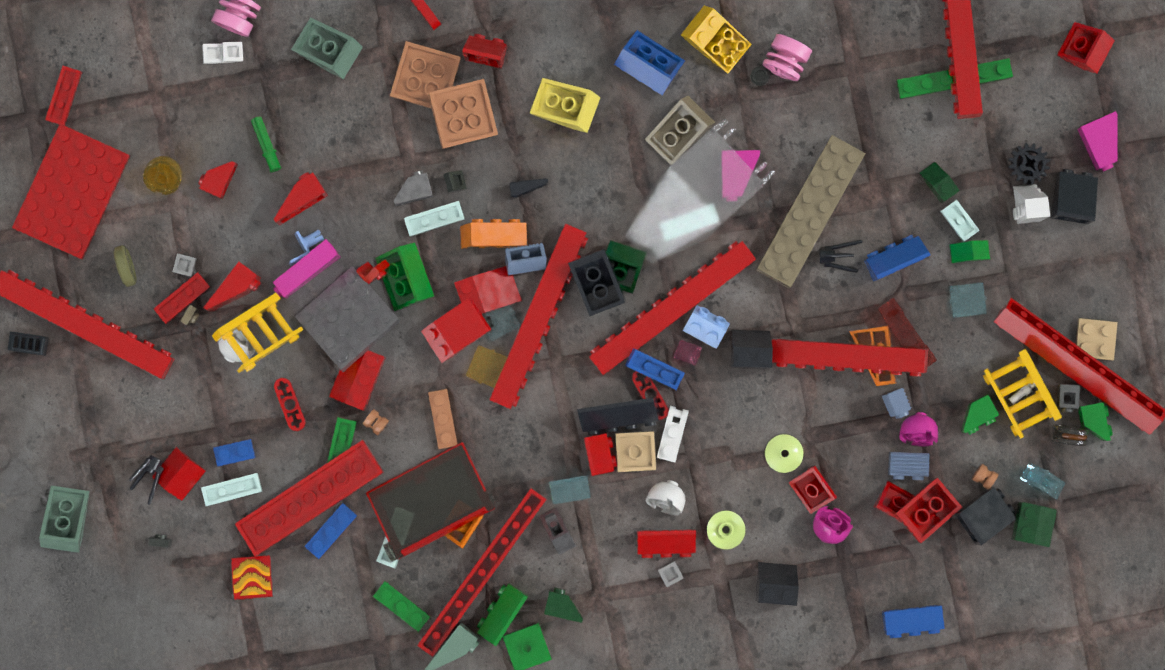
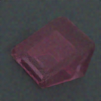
M680 340L674 358L696 366L702 348Z

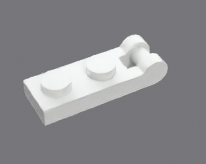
M670 406L656 458L676 462L689 410L683 409L681 411L677 410L674 406ZM673 416L681 418L679 424L672 422Z

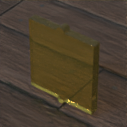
M478 345L466 376L478 381L479 384L484 383L495 388L508 357L496 353L494 349L489 350Z

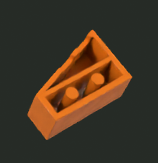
M472 219V223L460 226L461 249H467L468 247L512 248L527 245L526 223H520V219H509V223H502V219H491L490 223H483V219Z
M888 326L849 331L855 344L891 346ZM868 369L876 386L897 384L896 375L890 374V371L883 370V374L871 373V369Z

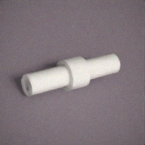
M1030 383L1020 388L1019 391L1009 398L1010 402L1014 405L1023 396H1028L1033 392L1032 389L1036 387L1035 383L1032 385Z

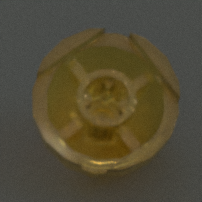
M158 156L147 163L144 169L143 181L145 186L154 193L157 191L162 192L161 195L172 194L178 190L182 181V170L178 162L173 158Z

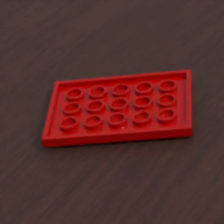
M59 125L12 228L83 260L130 155L71 128Z

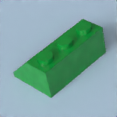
M415 242L399 246L375 258L377 265L384 260L390 264L385 270L387 274L382 279L394 312L434 297Z
M510 583L507 586L503 584L498 592L500 598L497 602L493 601L487 609L490 612L486 619L482 617L477 625V628H479L477 633L494 646H497L528 597L526 593Z

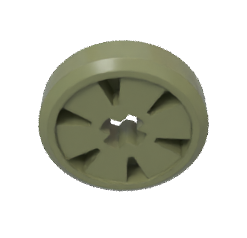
M116 246L113 252L120 278L126 287L136 285L137 277L130 253L126 246Z

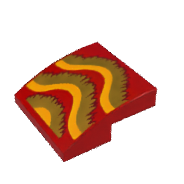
M270 555L231 558L234 600L273 597Z

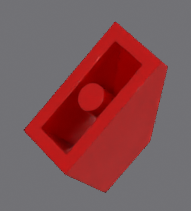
M231 161L208 170L205 175L202 174L198 182L200 185L199 189L223 200L238 164Z

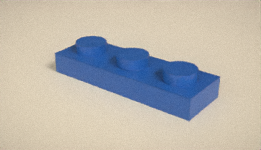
M633 348L625 366L677 390L685 374L683 371Z
M342 503L304 547L320 559L358 515Z

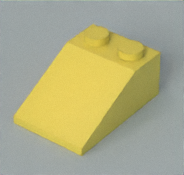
M542 78L530 114L574 130L588 133L600 97L588 89Z

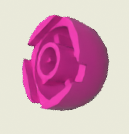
M917 412L903 421L899 437L904 443H906V440L912 441L911 445L931 446L933 441L938 442V426L931 417L926 416L923 412Z
M824 506L817 511L814 517L813 530L816 536L825 543H840L846 539L853 528V525L850 524L851 519L838 508L830 510L827 509L828 506Z

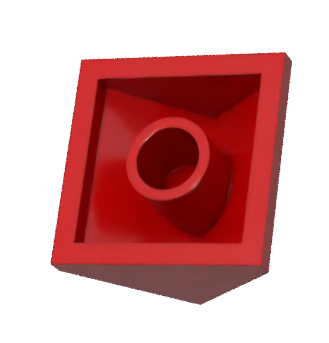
M176 447L161 465L164 470L160 475L158 484L164 490L183 501L206 470Z
M811 466L789 482L810 514L837 498L816 466Z
M887 481L873 507L902 523L896 516V513L914 495Z

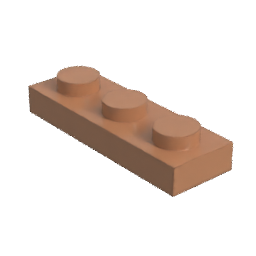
M448 390L428 392L438 448L443 449L458 445Z

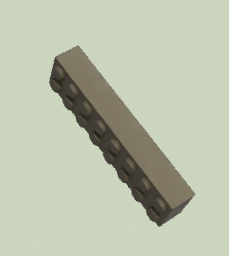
M831 135L756 269L758 272L787 288H791L866 153Z

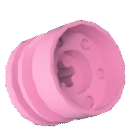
M220 0L219 3L226 9L225 11L216 9L211 21L228 31L249 37L253 25L246 19L247 17L256 19L257 15L250 10L259 12L261 7L252 0H229V2Z
M776 34L771 47L777 53L768 52L766 56L769 59H765L762 65L781 78L798 81L800 78L798 73H802L804 69L797 62L807 63L812 50L793 38Z

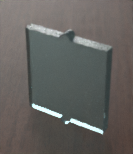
M983 283L949 286L951 297L949 303L952 306L953 318L987 314L985 303L987 297L984 295Z
M510 305L486 313V317L490 316L494 325L491 328L492 332L487 334L490 341L521 327L515 316L516 311L512 310Z

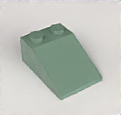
M310 17L291 50L329 73L344 79L363 46L353 37Z
M51 486L39 536L41 547L79 553L89 491Z
M460 623L425 670H435L466 655L468 651L472 653L479 644L477 641L479 636Z

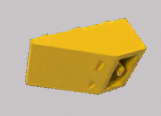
M705 5L681 34L694 48L727 74L752 45L714 8Z

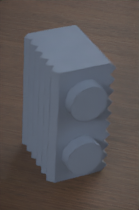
M537 243L532 246L529 244V246L525 245V247L506 248L505 263L508 275L545 270L546 254L544 245Z
M903 388L882 395L890 417L895 416L896 419L909 415L908 411L912 407L908 403L909 400L905 396L906 393L903 392Z
M889 452L888 475H893V479L904 480L905 476H912V480H924V476L929 477V453Z

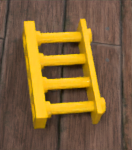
M274 293L223 325L212 335L216 342L221 339L226 340L243 364L238 368V373L244 370L246 372L250 371L256 366L255 363L287 342L292 344L300 338L299 334L303 328L299 327L293 331L277 310L276 303L281 299L277 293ZM265 311L270 312L287 336L278 340L263 320L262 313ZM251 320L256 322L272 345L264 350L247 327V322ZM236 329L243 333L257 352V355L253 358H248L232 336L233 331Z
M1026 348L1019 351L1020 356L1017 357V360L992 373L987 368L984 370L985 374L983 375L987 385H992L1013 425L1010 428L1015 436L1019 435L1020 439L1024 437L1022 431L1048 417H1053L1055 421L1062 418ZM1021 366L1022 368L1026 366L1029 372L1026 374V377L1001 390L999 389L995 379ZM1030 383L1031 385L1035 383L1038 388L1035 391L1036 394L1010 407L1008 406L1004 396ZM1039 400L1040 402L1044 400L1047 405L1044 408L1045 411L1019 424L1013 416L1015 412Z

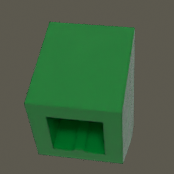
M985 395L968 405L961 428L962 433L968 432L971 435L979 430L978 426L984 423L987 426L996 421L995 417L999 416L989 395Z
M1103 402L1080 406L1078 414L1081 426L1102 441H1110V436L1113 434L1111 425L1107 423L1106 417H1109L1107 406H1104Z

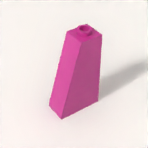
M325 239L273 281L275 285L274 291L279 297L283 295L287 299L340 259L341 256L332 244Z

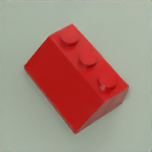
M368 350L344 372L339 370L329 397L365 411L386 357Z
M695 529L637 531V554H641V558H653V554H661V557L665 558L672 557V554L680 553V557H691V553H696Z

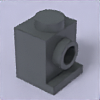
M1057 385V408H1062L1061 412H1073V409H1078L1080 385ZM1065 395L1070 397L1069 402L1064 401Z

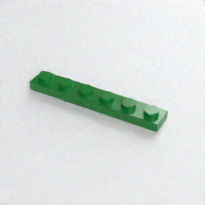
M1010 59L978 64L979 83L983 84L1012 78ZM949 70L898 79L896 82L900 99L951 90L953 76L949 75Z

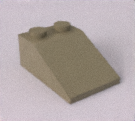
M686 96L672 108L645 140L673 166L709 130L715 121L689 96Z

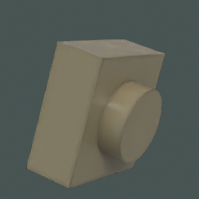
M190 305L181 322L188 326L191 323L195 324L199 317V309Z

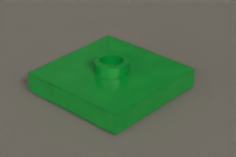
M539 623L503 636L514 670H525L552 660Z

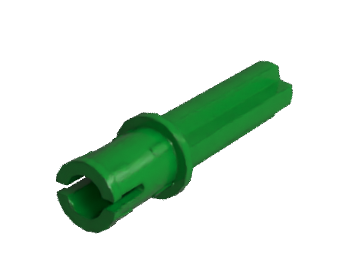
M255 117L251 120V123L263 151L262 156L266 159L270 173L276 172L282 168L276 156L277 150L273 148L262 117Z

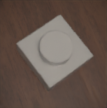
M177 253L172 272L192 277L197 258Z
M675 561L658 570L666 587L683 579Z

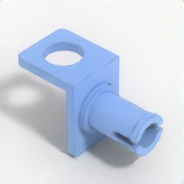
M319 230L306 237L301 236L299 231L295 232V237L304 253L290 260V266L310 252L309 247L324 240Z

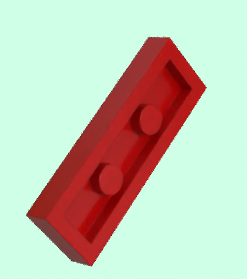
M62 66L45 118L46 121L65 126L82 75L81 71Z
M197 272L157 305L154 310L164 323L167 324L211 287Z

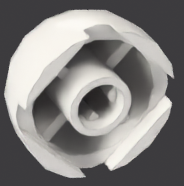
M237 329L233 331L232 336L248 358H250L255 353L254 348L241 331ZM221 339L218 341L219 349L227 361L232 363L242 362L226 340Z
M671 480L656 483L650 489L646 498L647 504L655 509L658 506L663 509L661 512L675 516L682 513L686 501L685 494L678 487V483Z

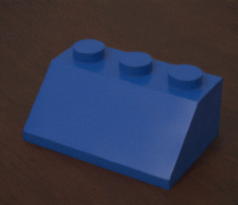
M637 30L622 49L614 65L652 88L653 91L663 95L685 60Z
M913 235L902 239L903 243L897 246L895 243L884 247L886 251L882 253L875 251L868 254V259L864 262L873 282L930 256L920 237L914 238Z

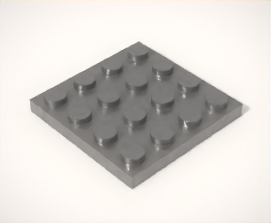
M353 266L295 316L342 372L400 322V319L371 286L359 276Z

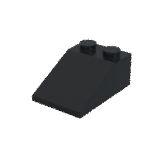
M605 249L568 263L589 317L626 302Z

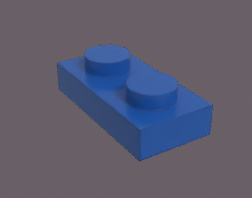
M252 439L213 448L217 466L256 458Z

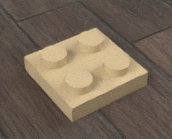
M1079 318L1076 345L1095 359L1113 361L1118 322Z
M654 432L616 434L618 472L656 470Z

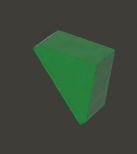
M988 240L950 244L952 263L990 260Z

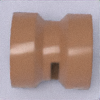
M373 409L363 422V425L367 428L370 427L373 433L378 436L389 420L379 416V412Z
M981 464L974 473L972 480L976 483L980 482L985 489L989 490L999 474L989 471L987 466Z

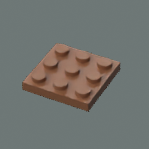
M406 41L390 97L432 109L428 93L453 87L461 57Z
M484 79L428 93L442 149L498 135Z

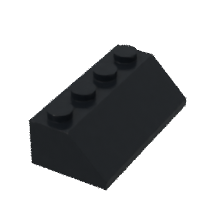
M657 398L577 409L582 431L588 432V435L600 434L599 430L607 429V432L618 431V427L626 426V430L637 428V424L642 423L645 424V427L654 426L656 421H660Z

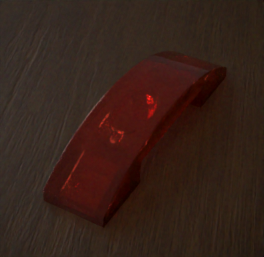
M894 298L878 308L881 316L902 347L928 349L927 367L937 361Z

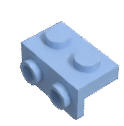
M696 306L683 331L717 349L730 323L725 318L710 313L708 309Z

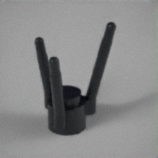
M863 240L824 246V249H820V264H824V267H833L857 273V269L831 262H835V258L854 257L853 253H835L834 249L860 244Z
M152 455L146 458L144 463L129 478V481H133L137 477L130 487V490H133L146 472L152 475L156 472L147 502L148 505L152 502L160 475L164 470L161 467L163 462Z

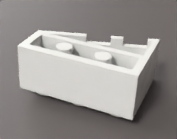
M1037 184L1013 186L1016 207L1013 208L1014 220L1017 219V224L1040 222L1050 217L1048 196L1041 192L1040 188H1037Z

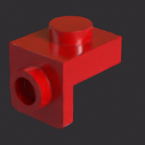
M384 260L373 267L369 262H366L356 272L365 282L370 284L376 279L378 281L387 274L385 270L390 264Z

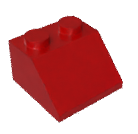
M1074 22L1057 56L1083 70L1097 74L1115 40L1104 30Z
M607 433L584 438L591 476L613 472L614 467H617L615 455L611 456L610 448H613L612 438L607 437Z

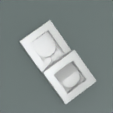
M242 42L202 45L203 64L243 61Z

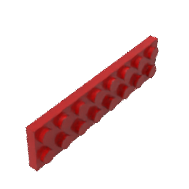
M361 440L235 523V526L253 555L258 556L384 472L365 441Z

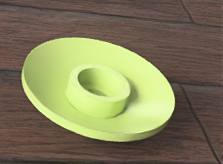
M786 434L778 435L768 442L765 449V458L768 465L775 471L781 473L791 472L801 464L803 448L795 437ZM783 450L788 451L787 457L781 455Z
M720 511L709 520L707 535L711 543L716 547L732 549L742 542L745 536V524L738 514L731 511ZM724 526L729 527V532L726 534L722 532Z

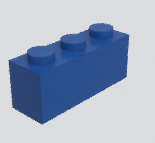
M942 605L882 611L884 631L886 635H890V638L902 637L901 634L909 633V636L921 635V631L935 634L940 633V629H945Z

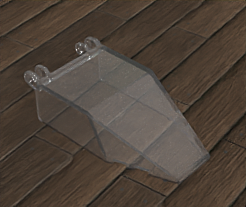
M726 119L706 133L655 182L628 230L626 237L637 249L646 252L645 258L651 264L707 240L752 199L775 174L773 170L769 171L761 180L756 174L762 171L767 163L763 162L753 172L725 140L736 131L734 127L729 129L723 137L718 134V131L727 125L728 121Z

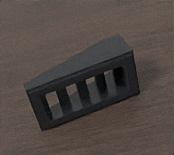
M548 179L510 182L511 199L548 185Z
M10 331L7 350L46 356L49 337ZM15 336H19L17 348L13 347ZM23 337L26 338L24 349L21 348ZM30 338L33 339L31 350L28 349ZM38 339L40 340L39 350L35 351Z

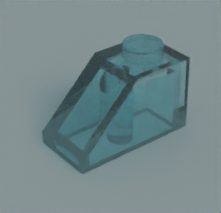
M1032 463L1027 465L1020 479L1056 500L1065 485L1064 481Z

